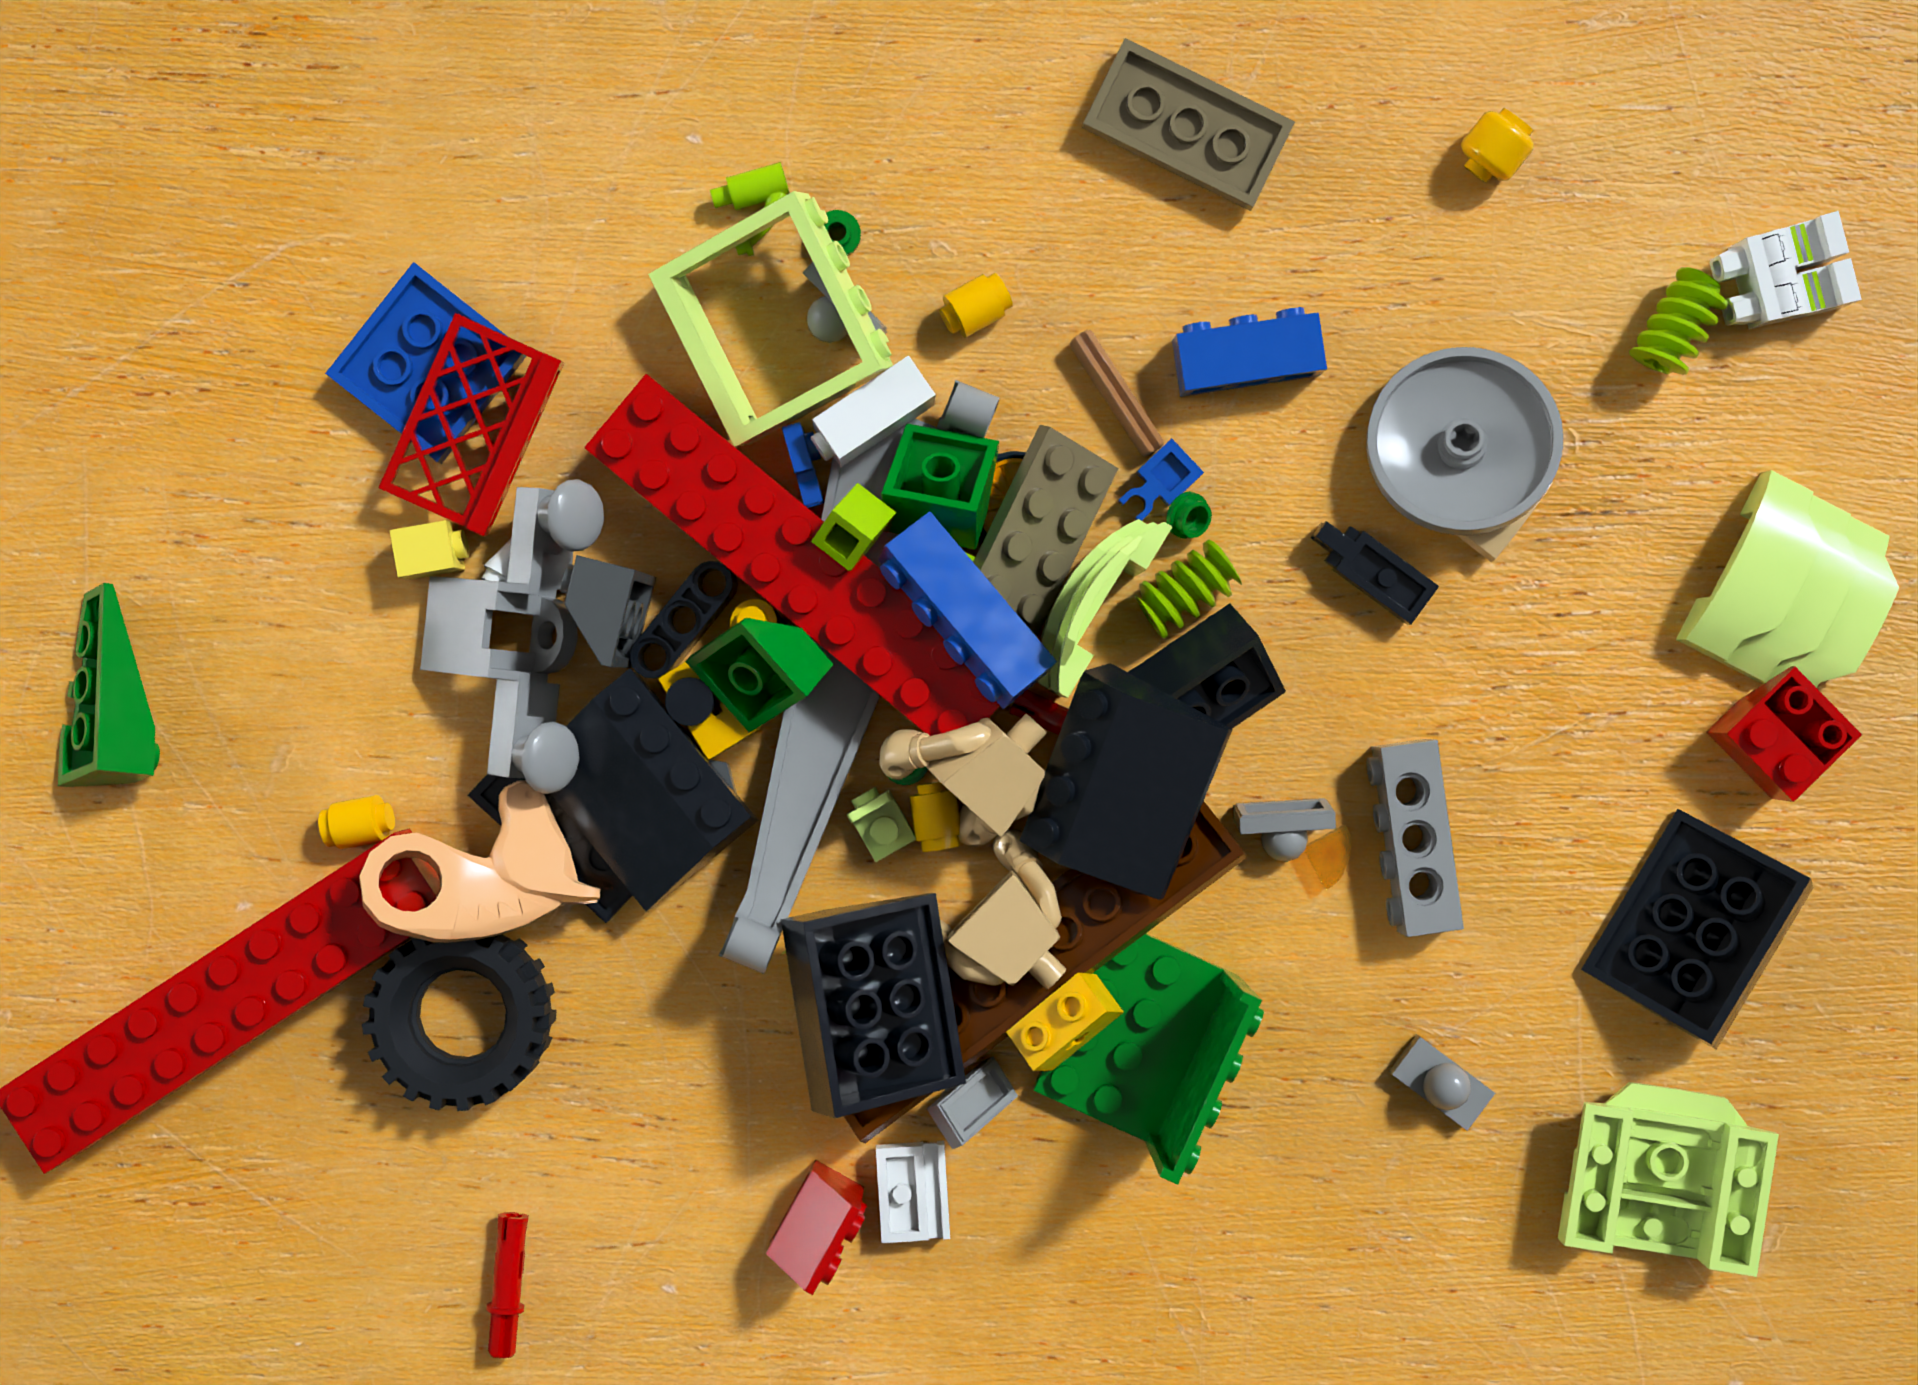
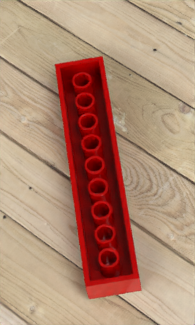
M648 374L642 377L584 447L925 733L933 736L976 723L983 718H990L1000 706L997 701L990 702L981 694L975 684L976 676L965 663L962 665L958 664L950 657L943 645L944 638L933 625L928 627L919 620L912 609V600L902 588L895 589L884 578L880 568L865 555L851 571H848L813 544L811 541L824 521Z
M409 828L394 832L390 836L410 834L412 831ZM390 836L1 1087L0 1107L42 1172L46 1174L70 1161L412 939L413 937L396 934L379 927L364 909L360 889L362 869L369 853ZM405 857L393 861L384 869L379 879V888L382 897L392 907L401 911L415 912L427 908L437 899L440 892V880L437 872L428 862L419 858Z

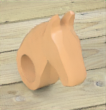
M518 780L504 787L499 794L498 811L502 823L500 833L488 858L470 855L416 832L390 836L369 853L360 874L363 907L379 927L396 934L431 942H459L501 935L534 922L554 911L562 904L597 903V900L600 899L601 889L578 881L570 848L555 820L544 793L535 791L526 780ZM405 857L419 858L428 862L435 869L440 880V892L437 899L427 908L415 912L401 911L392 907L382 897L379 888V879L384 869L393 861Z

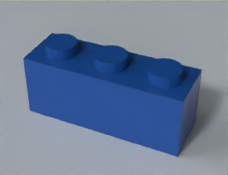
M1297 307L1276 312L1277 319L1258 321L1257 315L1251 314L1229 319L1230 326L1211 328L1210 322H1197L1183 326V333L1176 334L1172 340L1180 397L1320 376L1327 370L1319 312L1305 314L1303 307Z

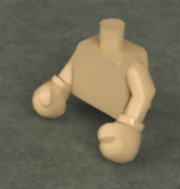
M1027 713L1007 734L988 717L976 723L933 736L916 730H897L883 742L880 749L879 765L886 776L896 780L907 777L917 768L926 767L949 791L964 803L959 810L960 823L959 835L957 836L962 843L977 847L985 845L997 835L1002 837L1013 821L1025 817L1033 811L1045 771L1027 754L1047 732Z
M1018 829L1007 830L1002 837L999 835L993 840V850L1001 864L1010 872L954 929H951L948 924L940 920L947 966L964 980L993 986L999 985L1004 981L1013 986L1029 972L1045 989H1049L1066 971V968L1048 951L1060 938L1056 928L1059 926L1062 916L1055 887L1043 871V865L1038 858V852L1019 841L1022 831Z

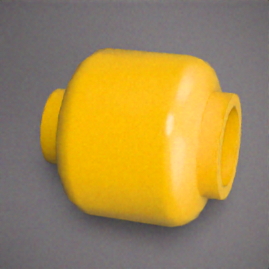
M1503 108L1500 113L1494 111L1485 112L1461 143L1463 153L1469 158L1464 167L1485 183L1488 182L1491 176L1500 181L1511 179L1534 149L1532 139L1529 137L1533 129L1506 108Z

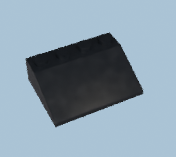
M1111 663L1085 670L1080 677L1047 765L1045 776L1041 781L1034 809L1028 816L1019 841L1057 864L1158 900L1163 899L1233 729Z
M628 669L595 696L566 726L574 734L577 741L579 763L570 783L560 791L551 793V795L646 912L654 908L759 821L683 727L670 717L665 705L642 677L632 669Z
M1677 809L1581 970L1717 1050L1813 890L1812 880L1810 877Z
M936 893L826 909L781 919L810 1104L813 1112L832 1118H839L966 1084Z

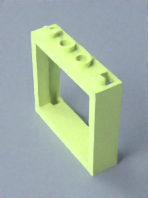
M797 191L789 193L648 274L734 447L750 445L863 385L893 366L889 357L892 354L886 344L889 340L881 329H875L868 315V312L872 310L870 301L859 285L854 286L846 268L850 267L847 254L839 242H832L824 224L828 223L825 210H820L815 198H811L808 193ZM791 216L862 363L757 418L686 274Z

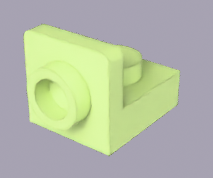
M876 787L851 800L855 809L848 812L847 817L851 823L853 822L875 862L916 840L912 828L890 790L879 794Z

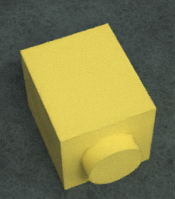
M444 520L389 530L397 576L399 578L411 580L465 570L464 558L469 557V545L464 530H458L456 523Z

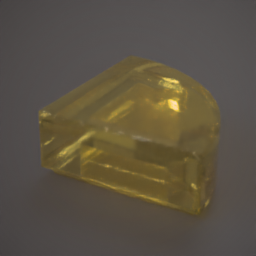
M1345 825L1308 843L1305 848V853L1325 889H1329L1341 879L1349 861L1352 842L1348 828Z

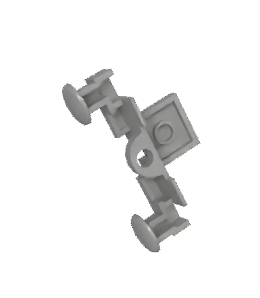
M579 479L567 480L557 486L555 491L543 488L517 487L507 582L430 576L420 670L497 679L487 774L508 778H525L526 782L535 791L544 794L560 791L567 786L574 777L579 763V748L574 734L566 726L556 723L560 684L547 683L549 673L559 672L569 663L575 652L578 639L577 624L565 606V602L556 599V592L561 590L562 578L567 565L573 562V552L585 550L594 544L601 533L604 523L603 504L599 494L590 484ZM493 610L533 615L529 653L489 649ZM556 627L557 638L556 642L553 645L552 634L553 630Z

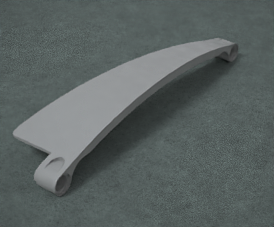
M955 380L953 390L939 419L937 428L918 419H913L908 424L985 438L1000 398ZM906 425L841 468L836 460L832 458L821 520L825 522L831 511L857 483L882 501L881 493ZM883 531L865 556L880 568L881 563L878 559L884 546L899 534ZM814 639L812 640L832 661L833 666L807 697L786 709L783 713L748 888L735 914L724 946L719 953V956L762 974L765 973L783 931L781 919L789 917L880 698V695Z

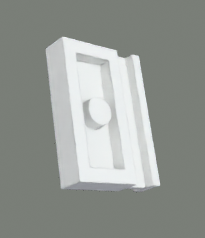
M937 1141V1143L913 1142L876 1145L881 1242L928 1241L931 1238L950 1239L944 1141Z

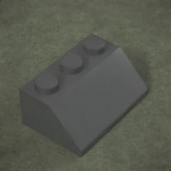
M576 555L574 565H567L562 578L561 592L567 594L565 606L601 665L633 668L630 661L631 649L643 633L656 577L634 569Z

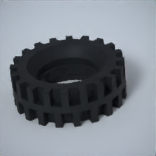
M503 934L479 940L459 942H431L412 938L406 944L396 948L388 955L390 957L388 962L376 970L372 977V980L376 981L371 993L365 995L363 1003L364 1007L370 1008L369 1020L362 1024L363 1035L371 1034L375 1048L368 1051L371 1061L380 1059L388 1071L382 1078L389 1085L397 1081L407 1090L403 1097L412 1102L418 1097L430 1101L429 1108L441 1110L444 1106L448 1105L457 1106V1111H466L480 1103H484L485 1106L493 1103L508 1091H512L540 1063V1057L549 1047L552 1040L549 1033L551 1024L556 1021L557 1010L551 1009L550 996L555 991L552 982L546 984L541 973V969L545 967L541 959L538 958L534 961L524 950L527 944L520 938L513 941ZM455 970L472 971L489 979L501 993L506 1009L504 1029L496 1044L486 1052L470 1057L451 1055L437 1048L425 1034L420 1018L422 998L429 985L442 974Z

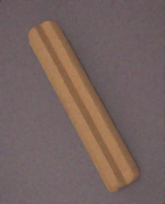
M1086 330L1074 337L1070 342L1072 351L1139 453L1146 457L1160 449L1164 444L1162 437L1091 330Z

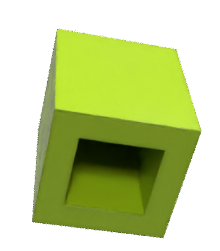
M857 483L831 511L811 542L848 571H851L875 544L896 512Z

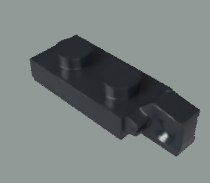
M1325 521L1324 523L1321 522L1310 537L1322 548L1330 552L1324 561L1333 567L1332 570L1407 625H1412L1439 587L1365 531L1359 532L1350 526L1343 534L1329 522Z

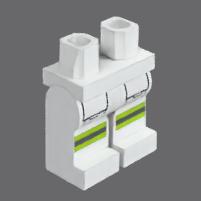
M1839 211L1786 228L1747 237L1730 246L1728 251L1710 259L1712 275L1718 283L1736 278L1740 295L1726 299L1728 306L1722 310L1727 326L1748 324V328L1753 329L1768 324L1841 309L1862 300L1851 258L1798 274L1796 271L1830 262L1849 253Z

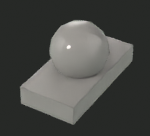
M812 262L803 274L825 296L818 298L810 306L807 314L808 328L813 336L820 341L828 343L837 342L847 336L848 332ZM871 311L868 312L875 329H881L886 334L887 327Z
M1325 798L1236 803V805H1233V819L1239 833H1262V847L1268 856L1275 860L1288 862L1297 859L1305 851L1308 835L1306 830L1336 829L1335 811Z
M1417 1034L1389 1070L1393 1076L1467 1131L1495 1095V1092Z
M994 1056L983 1060L965 1076L966 1084L943 1090L939 1098L927 1108L952 1149L963 1146L1018 1097Z

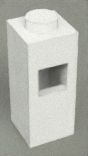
M908 355L813 418L812 421L816 434L811 436V440L826 461L833 457L841 468L906 425V423H909L933 407L936 394Z

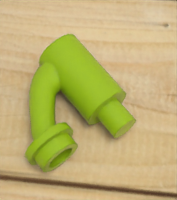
M781 162L726 177L727 185L710 190L715 208L733 204L735 210L765 202V207L790 193ZM773 226L737 245L738 255L746 253L748 256L754 255L753 246Z

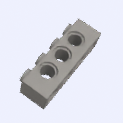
M1420 739L1371 746L1373 757L1367 758L1366 766L1370 785H1377L1379 804L1373 805V817L1377 832H1383L1386 851H1381L1379 858L1383 878L1385 880L1390 879L1392 898L1386 899V910L1390 925L1396 926L1397 932L1406 937L1464 929L1438 740ZM1409 777L1416 786V793L1411 801L1402 804L1396 797V787L1402 779ZM1418 825L1422 831V841L1417 848L1407 850L1402 841L1403 833L1409 826ZM1425 872L1429 879L1428 889L1424 894L1414 897L1410 893L1409 882L1416 873Z

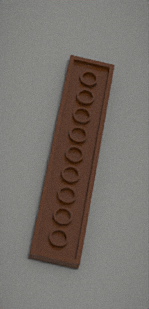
M1204 801L1163 899H1155L1071 868L1052 882L1055 887L1062 918L1059 926L1056 928L1060 938L1048 951L1066 968V971L1049 989H1045L1029 972L1013 986L1005 981L993 986L964 980L948 967L964 1069L1008 1037L1007 1030L1078 972L1094 973L1247 858L1242 848ZM932 1093L846 1115L844 1118L859 1141L867 1143Z

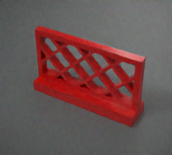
M455 313L378 488L465 526L467 529L482 536L489 535L565 363ZM462 327L480 335L487 354L462 363L460 362L454 344ZM488 339L506 347L493 351ZM517 351L532 358L524 377L505 383L495 357ZM451 354V357L455 365L444 369L448 357ZM490 360L500 386L474 395L464 369ZM458 372L467 398L442 407L435 391L437 382L443 376ZM520 385L512 401L508 389ZM503 392L509 408L508 414L504 421L486 427L476 401ZM431 398L435 410L424 413ZM470 403L480 430L455 439L445 412ZM438 415L448 441L422 450L416 435L420 421ZM501 428L493 445L489 432ZM483 435L490 452L486 464L467 471L457 444ZM412 441L416 453L405 457ZM451 447L461 473L435 482L425 456ZM419 459L429 485L409 491L393 484L402 464ZM482 472L474 488L470 476ZM464 479L471 497L463 514L445 507L438 489L439 487ZM432 490L436 502L422 497L420 494Z

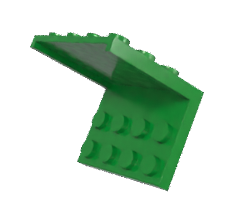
M1146 933L1092 973L1097 974L1124 1013L1054 1070L1040 1071L1033 1085V1091L1145 1141L1159 1177L1178 1185L1183 1173L1191 1174L1198 1162L1201 1146L1197 1145V1142L1204 1127L1211 1129L1215 1124L1222 1107V1101L1217 1098L1225 1081L1232 1083L1236 1078L1243 1061V1055L1238 1052L1246 1035L1253 1037L1257 1032L1264 1015V1010L1259 1008L1262 999L1237 974Z

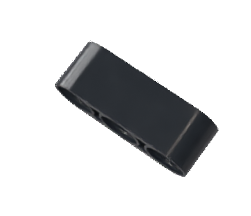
M707 561L697 566L635 642L630 654V661L634 670L645 678H660L678 667L733 599L738 586L735 573L716 561ZM714 570L721 571L726 579L724 591L718 596H708L702 586L705 575ZM689 607L695 613L696 624L690 632L681 634L674 627L673 617L680 608ZM657 643L665 650L666 662L659 670L653 671L646 666L644 653L650 645Z

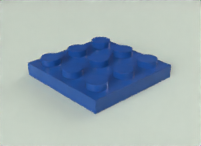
M413 262L325 374L402 434L455 313L503 335L505 334ZM462 327L454 344L460 362L462 363L487 354L480 335ZM488 339L493 351L506 347ZM512 351L495 357L505 383L526 358L525 355ZM451 354L448 357L444 369L455 365L451 357ZM490 360L464 369L474 395L500 386ZM458 372L439 378L435 391L442 407L467 398ZM496 394L476 401L481 413ZM431 398L424 413L435 410ZM470 403L445 412L455 439L464 436L477 420ZM438 415L420 421L416 435L422 450L448 441ZM449 447L432 453L429 456L442 464L452 449Z

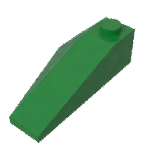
M102 583L86 592L83 598L75 646L76 655L79 658H83L82 667L78 669L74 681H69L67 693L68 697L74 698L76 702L72 725L62 724L59 741L58 786L61 787L136 783L153 776L154 770L159 763L160 749L158 744L155 743V725L113 584Z

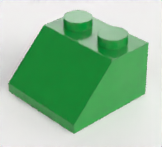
M906 423L881 493L882 502L896 512L884 531L900 534L930 511L959 546L976 549L988 511L999 441Z
M744 618L692 654L685 661L749 733L807 697L833 666L832 661L802 628L751 618Z

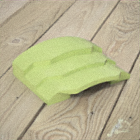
M1772 470L1760 473L1740 513L1741 516L1749 519L1748 524L1711 596L1696 599L1676 640L1761 684H1765L1791 666H1796L1816 688L1821 682L1855 673L1875 641L1899 589L1885 557L1890 536L1851 517L1850 513L1814 496V492Z
M1139 519L1135 520L1104 539L1080 562L1062 586L1047 616L1040 642L1055 658L1057 663L1037 682L1038 684L1060 697H1069L1094 656L1077 645L1122 570L1133 577L1147 570L1172 526L1165 522L1146 524Z
M1629 1082L1605 1103L1584 1102L1577 1148L1574 1150L1569 1189L1564 1194L1558 1239L1564 1246L1612 1254L1613 1247L1620 1246L1694 1258L1711 1270L1757 1277L1779 1134L1748 1126L1725 1097L1676 1088Z

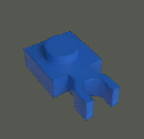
M800 422L782 427L804 505L807 508L824 504L813 461L821 459L820 452L811 440L814 432L805 433Z
M1171 438L1136 472L1145 484L1139 488L1130 489L1118 502L1123 506L1131 497L1142 499L1144 510L1134 518L1135 520L1139 519L1142 521L1152 511L1153 502L1157 497L1167 506H1170L1174 499L1187 490L1204 472Z

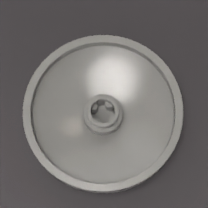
M1447 348L1426 354L1412 361L1397 372L1385 385L1373 406L1369 420L1366 441L1367 458L1370 471L1381 493L1398 512L1409 520L1427 529L1445 534H1483L1514 523L1533 509L1543 498L1557 473L1562 457V421L1556 403L1548 389L1532 371L1518 361L1501 353L1482 348Z

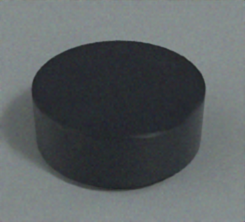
M687 677L677 680L670 686L666 694L665 705L668 714L677 723L687 726L698 725L706 721L713 713L715 695L701 679Z

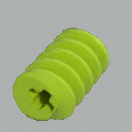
M1681 267L1676 272L1677 281L1672 282L1666 288L1668 298L1661 299L1656 306L1658 314H1653L1647 320L1646 327L1648 330L1638 335L1637 344L1639 347H1633L1629 350L1630 356L1637 362L1665 374L1673 372L1686 375L1688 373L1689 367L1680 360L1681 356L1692 359L1697 358L1699 351L1690 344V341L1706 342L1709 338L1708 334L1699 327L1700 324L1717 325L1718 317L1709 309L1712 307L1724 310L1728 306V301L1719 294L1721 286L1714 278L1701 270Z
M1207 540L1203 543L1205 557L1195 550L1187 553L1189 568L1178 560L1171 564L1173 578L1163 571L1156 573L1157 589L1147 581L1139 584L1142 599L1136 595L1135 598L1151 625L1162 638L1168 637L1166 621L1169 620L1177 627L1182 628L1184 626L1181 614L1183 610L1197 618L1200 616L1197 601L1202 600L1213 608L1216 606L1213 591L1217 589L1226 597H1230L1232 592L1229 581L1234 579L1242 585L1230 560L1215 542Z

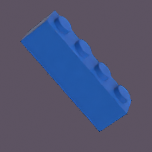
M930 511L884 546L878 559L881 563L880 570L884 578L895 589L902 588L912 600V609L919 620L928 627L933 625L944 638L943 645L947 653L958 664L962 665L965 663L976 676L975 684L990 702L997 701L1002 709L1006 708L1043 678L1057 663L1050 652Z

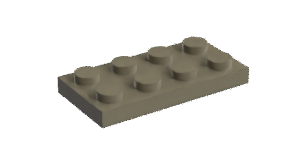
M1125 38L1083 122L1082 128L1251 211L1295 121Z
M1039 425L973 562L1036 637H1038L1119 469L1055 429L1044 425Z

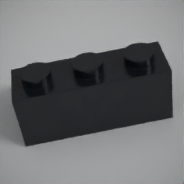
M1231 603L1128 672L1230 728H1234L1286 692L1259 635Z

